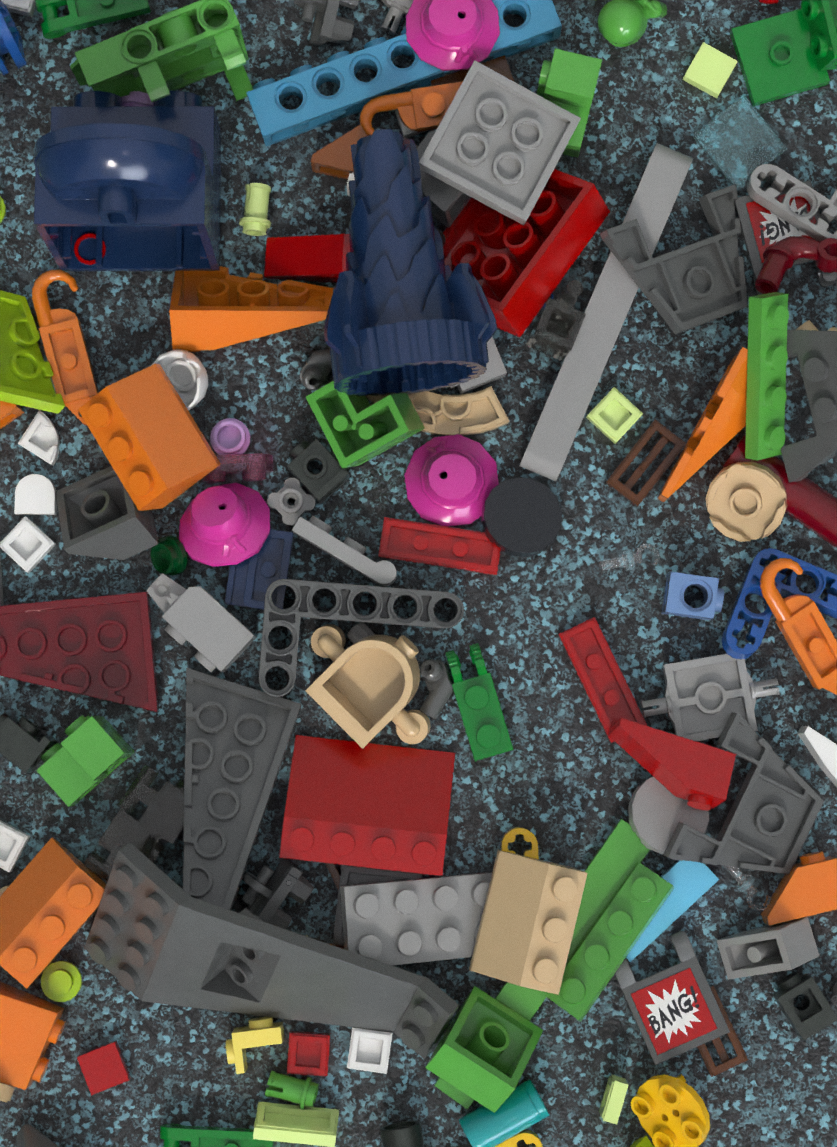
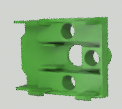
M199 0L180 9L169 11L124 33L75 52L77 60L70 65L80 86L88 85L89 88H93V91L110 92L120 97L127 96L132 91L147 93L151 102L171 95L169 91H176L222 71L225 72L236 101L246 98V92L253 90L243 66L249 58L242 31L233 7L228 0Z

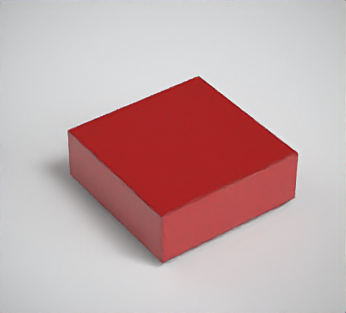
M290 1031L287 1074L328 1076L331 1033Z
M117 1040L77 1056L91 1095L131 1079Z

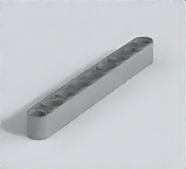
M656 143L622 223L637 219L651 256L654 253L693 161L692 157ZM611 251L519 465L553 481H557L639 288Z

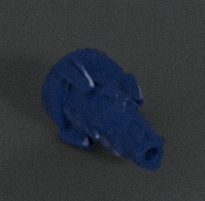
M392 129L374 130L372 135L363 137L357 141V144L351 145L355 180L349 181L352 208L349 222L350 252L346 254V271L339 273L327 312L324 329L325 343L330 346L334 388L338 392L350 395L385 396L431 391L468 382L471 379L480 377L487 370L486 363L489 362L487 342L497 330L496 319L481 285L472 273L471 265L469 263L457 264L453 272L449 265H445L441 235L433 225L430 196L423 197L418 151L413 139H403L401 133L393 132Z

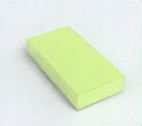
M260 1101L257 1107L253 1139L335 1147L339 1110L307 1106L302 1110L300 1105Z

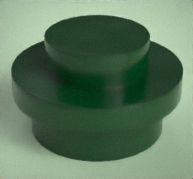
M172 535L160 538L158 540L159 544L151 548L150 555L153 566L161 574L173 576L182 573L187 566V552L183 544Z

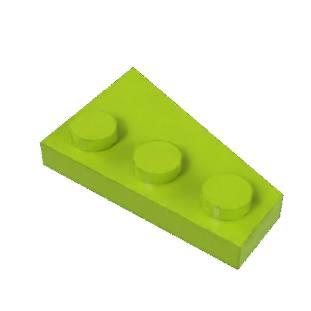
M0 290V401L59 414L65 407L61 394L55 393L50 378L54 374L49 361H44L37 342L40 339V335L25 296Z

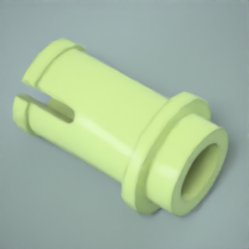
M262 183L246 184L244 217L240 218L239 224L243 226L242 232L244 234L264 236L267 229L271 227V222L267 220L271 187Z

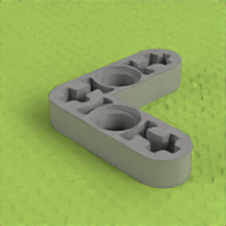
M762 164L752 172L747 182V192L756 203L816 241L821 242L827 238L837 239V231L834 234L827 231L833 219L837 220V189L829 200L775 165ZM766 177L773 180L771 187L766 191L759 188L761 181L765 180ZM784 187H786L789 189V191L785 194L782 202L780 203L779 201H777V198L783 191ZM795 196L805 198L810 204V212L804 215L793 212L789 205L790 199ZM819 208L823 212L816 221V223L813 224L810 221L813 219Z

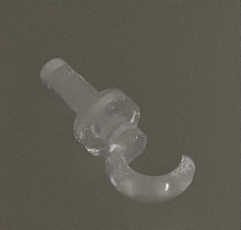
M643 544L637 549L636 554L626 550L622 552V557L599 561L601 571L622 566L626 570L634 569V564L642 562V551L644 549H649L654 553L655 559L652 564L658 563L660 553L654 545Z
M723 865L737 881L736 888L739 892H747L746 901L749 907L753 910H764L770 903L771 897L767 895L765 902L760 905L752 902V897L758 890L753 885L755 878L751 874L744 875L738 867Z

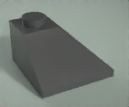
M112 466L56 491L63 546L68 554L125 560L159 544L152 511H138Z

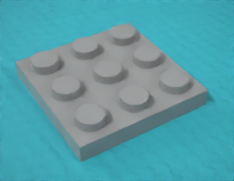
M474 60L419 161L420 169L524 225L581 118Z

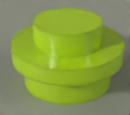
M56 961L50 964L41 976V988L44 994L55 1002L71 1000L79 993L82 986V976L79 969L68 961Z

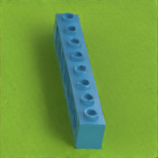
M492 0L498 10L500 35L488 58L480 63L503 55L507 58L560 38L562 24L553 1ZM458 13V17L463 19L464 15L462 13ZM509 14H518L524 19V23L518 27H511L505 23L504 18ZM405 28L401 31L400 36L386 40L385 37L373 39L364 45V49L349 54L348 51H342L333 54L327 59V63L313 68L312 65L300 66L292 70L290 76L278 81H275L273 78L262 80L252 87L253 90L246 93L264 144L267 147L361 112L363 106L375 97L429 87L431 80L460 70L442 71L421 61L407 42ZM402 54L408 55L414 60L412 65L407 68H399L392 61L396 56ZM363 68H370L377 74L369 82H362L355 75ZM325 82H334L340 87L338 92L331 96L321 94L318 89ZM290 95L298 96L303 100L301 105L293 110L286 109L281 105L282 101Z

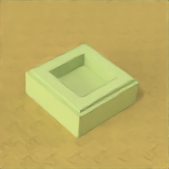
M703 42L683 80L717 99L738 61Z
M613 387L586 418L616 444L643 413Z
M612 1074L609 1076L599 1108L603 1121L617 1125L629 1086L625 1078Z

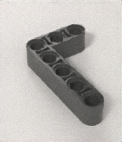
M278 579L268 586L265 593L259 684L265 693L274 697L284 696L294 687L301 617L452 628L463 617V603L455 594L444 591ZM281 585L289 586L295 593L294 603L284 609L276 607L271 597L274 589ZM323 588L329 589L335 596L334 606L326 612L316 610L312 603L315 592ZM360 592H369L375 599L374 609L367 615H360L353 608V600ZM401 595L410 596L415 604L414 612L407 618H399L393 609L394 601ZM442 598L452 601L455 609L453 616L447 621H439L434 615V606ZM276 626L287 627L291 632V642L285 648H274L269 643V632ZM279 666L288 672L289 678L284 687L274 689L267 685L265 675L270 668Z

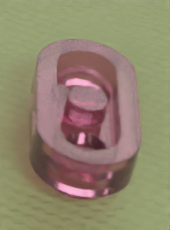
M216 455L221 465L203 477L202 482H226V476L242 475V481L266 480V473L274 472V455Z

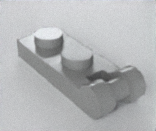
M312 516L309 521L299 517L292 531L295 535L379 586L388 587L396 581L397 571L391 562L382 560L376 563L364 556L367 548L347 536L341 542L329 534L333 528L315 516Z

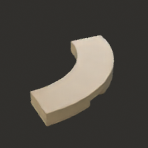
M492 386L481 391L462 395H441L429 391L408 394L425 427L422 432L444 436L456 434L467 436L491 431L510 422ZM367 395L366 397L374 404L388 395Z

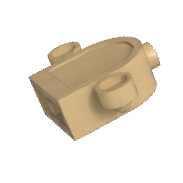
M326 624L315 630L311 637L313 651L322 658H330L333 663L311 684L306 692L362 749L390 721L396 725L397 735L405 743L417 744L427 737L431 728L427 715L419 710H404V707L415 696L420 682V669L415 657L419 650L411 640L404 635H401L398 639L388 635H371L359 640L345 650V634L338 626Z

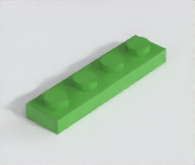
M772 292L749 297L745 458L758 461L782 455L781 448L785 442L784 424L787 398L785 391L786 363L788 359L787 323L789 319L787 293Z
M639 862L566 966L559 995L547 993L546 997L581 1022L671 894L674 886Z

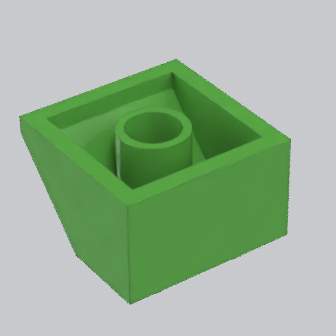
M474 986L441 1037L425 1068L495 1113L515 1090L543 1030Z

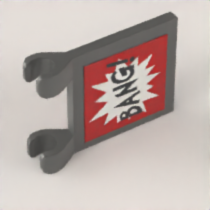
M811 180L803 182L813 189ZM784 187L777 201L782 202L785 194L789 191L788 188ZM749 195L738 197L734 201L737 217L740 218L741 232L752 268L754 283L765 261L763 253L767 247L773 246L778 241L789 236H802L813 239L756 203ZM795 196L790 199L789 205L793 212L799 215L810 212V204L805 198ZM819 208L813 219L810 221L813 224H815L818 218L820 217ZM799 258L795 260L793 265L813 260L808 258ZM815 261L819 285L821 287L834 285L837 280V272H823L817 267ZM756 290L757 295L762 294L758 290Z
M679 931L670 936V942L680 961L679 964L636 982L626 958L615 972L616 979L655 1065L730 1033L690 940L684 931Z

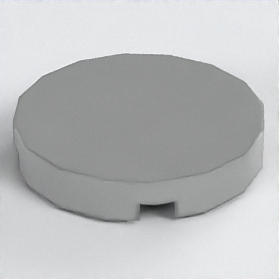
M654 777L645 780L636 788L628 806L629 824L633 832H636L637 837L641 840L640 842L646 848L660 854H664L679 822L705 834L709 822V810H698L688 806L687 800L675 797Z

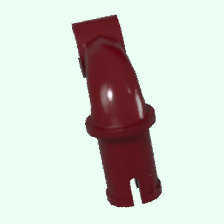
M789 236L778 241L773 246L767 247L763 253L765 261L755 281L756 290L762 294L777 292L786 270L792 268L795 260L799 258L815 260L817 267L823 272H837V239L827 238L819 242L802 236Z

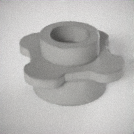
M296 478L286 479L284 487L277 493L269 494L267 499L268 506L276 509L282 515L283 523L289 526L295 525L300 516L315 507V498L302 490L300 481ZM289 498L295 499L294 505L288 504Z

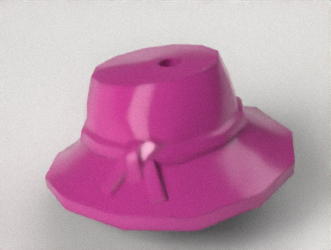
M414 0L406 15L407 42L421 61L442 71L468 70L474 60L480 63L487 59L500 35L498 10L492 0ZM458 13H462L464 18H459Z
M459 434L434 437L415 450L404 475L407 498L422 519L442 526L471 524L481 517L482 507L492 489L499 485L496 461L479 442ZM447 472V478L442 479V473Z
M230 483L211 486L197 494L189 503L180 519L179 540L192 560L212 567L237 565L259 553L270 534V508L258 491L244 485Z

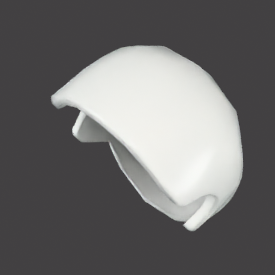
M175 349L159 355L153 364L161 365L188 411L193 409L204 398L209 385L208 375L204 365L195 354L187 350Z

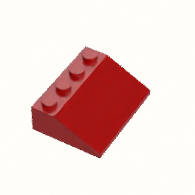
M554 169L524 225L471 198L451 226L443 232L446 238L443 247L445 265H449L453 272L457 264L469 263L472 273L481 285L494 314L497 328L520 338L610 211L593 183Z
M296 735L279 858L442 876L455 753L368 743L362 749L355 741Z

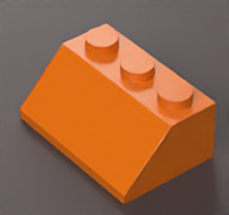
M153 364L106 386L78 409L138 511L164 508L221 465L160 364Z
M53 837L0 896V966L26 989L38 978L97 910L106 887V883Z

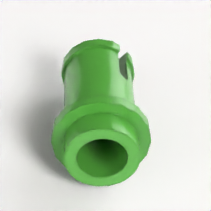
M272 1070L267 1083L269 1088H266L265 1096L300 1104V1109L304 1110L306 1106L314 1107L319 1084L312 1082V1077L303 1080Z

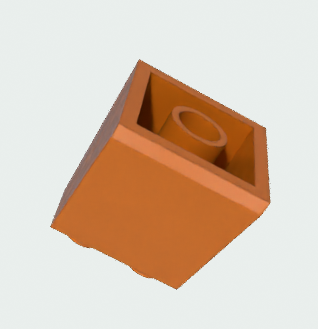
M0 981V1082L26 1090L34 1081L40 1083L47 1070L50 1059L45 1058L44 1055L50 1042L56 1044L62 1034L66 1021L61 1020L60 1017L64 1008Z

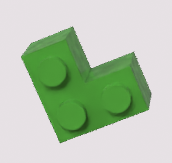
M555 48L552 61H543L537 95L581 118L562 153L578 158L602 59Z
M334 381L306 396L342 469L360 466L425 429L407 393L390 394L370 405L366 396L338 392L334 388Z
M80 716L64 731L68 737L63 742L56 743L40 758L44 764L36 771L68 807L75 806L135 753L104 716Z

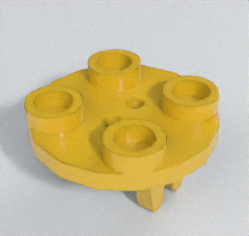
M665 1074L652 1076L639 1087L637 1094L631 1100L632 1111L637 1115L642 1128L652 1138L655 1147H698L706 1140L710 1130L709 1112L703 1099L693 1087L686 1083V1079L682 1074L677 1077Z

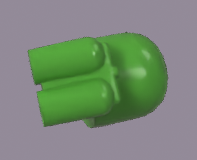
M611 0L602 7L599 13V31L606 40L616 47L630 46L643 36L650 18H663L667 14V6L665 3L657 0Z

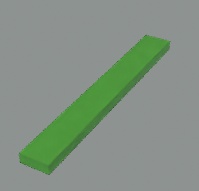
M623 819L618 821L584 870L588 874L566 966L638 863L642 862L650 850L640 842L641 840L637 837L636 832H633L630 824ZM505 982L494 999L530 1021L546 999L548 992ZM440 1077L434 1083L435 1087L467 1110L474 1101V1099Z

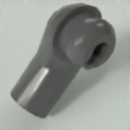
M330 349L314 351L302 367L300 380L306 389L317 390L323 385V382L332 370Z
M431 658L425 660L420 666V674L425 680L429 694L419 711L436 720L453 692V683L447 666L441 660Z

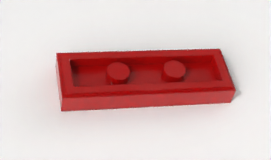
M384 517L378 557L497 575L501 548L494 542L492 543L487 538L485 532Z
M593 617L558 634L609 742H614L608 736L610 727L620 718L647 726L596 618Z

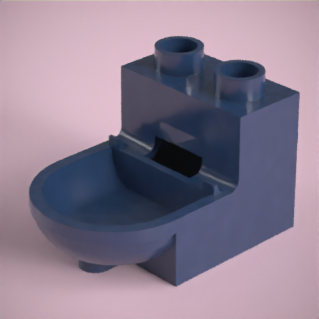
M86 91L75 95L74 106L51 107V132L40 137L35 144L34 225L60 270L220 271L221 131L214 106H202V98L199 95L186 91H169L171 95L155 101L154 106H122V98L116 94L105 91ZM84 234H96V239L87 238L80 243L78 248L79 255L84 260L92 261L96 259V264L94 265L81 263L74 253V245L77 239ZM103 241H104V243H105V245H106V253H105L104 258H103Z

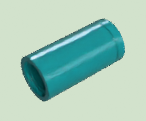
M528 1079L516 1086L515 1090L495 1113L485 1106H481L461 1117L459 1122L472 1147H495L545 1119L550 1114L534 1084Z

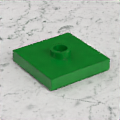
M801 8L731 29L730 36L752 107L829 84L828 72H819L817 60L811 54V35L808 22L802 16Z

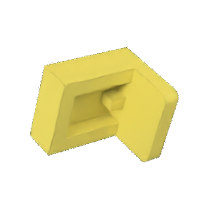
M259 1017L248 1020L249 1026L234 1028L231 1033L232 1039L226 1040V1054L228 1064H235L236 1074L245 1073L248 1068L245 1048L283 1043L285 1039L283 1022L273 1023V1017Z

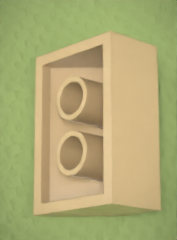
M498 850L469 970L521 987L559 995L588 873L573 867Z

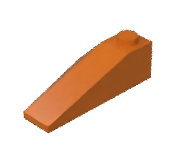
M220 266V271H175L169 309L172 349H182L189 352L216 350L326 320L333 288L293 280L283 281L277 286L275 283L263 281L262 274L251 272L247 276L248 278L229 275V268Z
M742 347L729 363L657 499L665 502L746 426L748 349Z

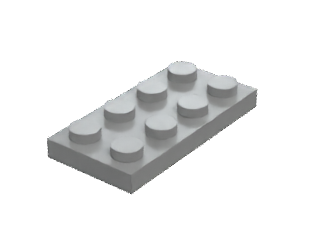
M492 872L340 886L344 949L389 965L472 957Z

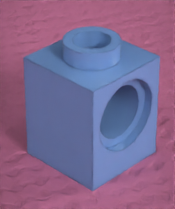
M669 572L666 574L661 614L702 620L714 619L715 612H721L724 600V589L718 588L719 578ZM688 586H696L702 590L704 601L699 608L690 607L685 602L684 592Z

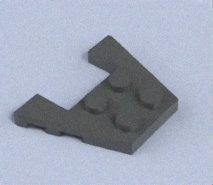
M735 184L699 198L713 237L652 258L637 219L600 233L604 243L675 335L748 307L743 257L739 256L737 234L741 233L740 218L735 216L734 201L738 199Z
M787 330L788 359L795 356L798 357L817 434L816 437L781 448L789 482L803 480L809 475V472L820 464L828 462L837 452V331Z
M732 712L716 745L736 754L752 765L716 839L679 822L663 855L679 861L685 860L703 864L725 865L790 874L824 801L790 765H787L772 750L773 747L748 725L749 722L743 716Z

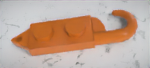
M462 82L416 88L408 92L375 97L363 106L360 113V125L367 136L372 135L374 132L372 127L373 116L378 112L398 109L400 119L408 129L417 132L437 129Z
M60 269L49 270L42 273L35 280L32 288V301L40 327L39 331L47 361H49L54 374L52 380L56 394H61L65 406L87 426L84 419L80 417L78 409L99 393L81 323L76 314L70 310L51 309L47 295L48 286L57 280L67 283L73 292L78 290V285L75 278L68 272Z
M790 558L774 560L765 567L761 575L760 589L762 595L776 618V624L811 685L816 689L824 688L837 695V641L814 601L808 596L800 594L791 595L783 599L775 585V577L780 570L788 568L797 575H801L803 573L801 566Z

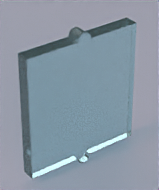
M745 96L724 112L717 111L714 119L693 135L695 141L731 185L735 184L737 189L749 180L752 172L758 166L770 164L787 150Z

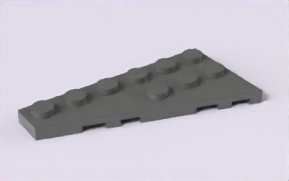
M186 668L183 890L193 898L231 910L297 722L301 704L281 697L270 696L265 692Z

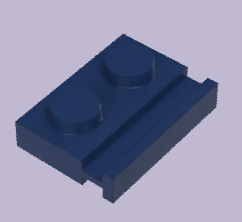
M270 529V534L259 553L237 565H230L225 605L264 610L265 593L268 586L278 579H288L294 532ZM286 585L276 587L271 596L273 604L281 609H284Z

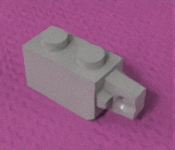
M162 573L147 589L148 594L164 612L162 618L169 623L164 630L181 645L186 641L191 643L198 650L194 657L211 673L216 667L221 672H226L257 638L201 586L185 589Z

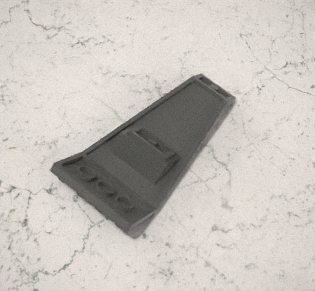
M131 843L125 845L117 853L84 947L96 963L103 965L118 979L124 989L131 991L144 1002L393 1032L402 1039L408 1048L414 1050L423 1059L434 1051L459 1007L452 998L427 977L263 922L256 914L253 915L246 908L237 913L193 898Z

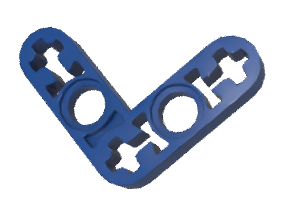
M768 548L757 553L748 567L722 635L721 642L725 652L732 658L746 659L758 649L772 616V611L760 589V578L765 569L761 565H764L767 560L774 561L780 558H790L803 569L802 574L811 576L815 581V592L810 594L803 593L796 586V577L798 575L794 571L787 578L786 585L781 582L785 578L783 574L788 568L782 569L775 577V585L781 596L788 597L796 594L808 596L815 602L821 613L836 619L837 597L835 596H837V575L777 549ZM827 583L830 585V587L826 591L829 594H827L824 597V599L821 600L819 599V596L824 591ZM749 594L761 596L765 601V611L758 614L749 611L745 605V597ZM745 621L753 623L746 634V640L751 642V644L747 643L743 648H739L736 646L737 639L732 635H737L742 630Z

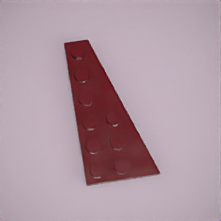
M148 592L0 606V676L159 712Z

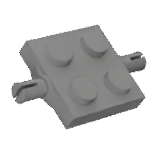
M728 654L662 665L666 684L664 697L646 701L642 700L641 708L658 706L655 709L643 710V717L667 713L673 723L674 734L693 741L707 740L721 736L732 712L743 716L749 722L748 725L754 731H758L754 712L756 698L779 695V687L763 690V687L779 684L777 678L753 682L747 672L745 659H735Z

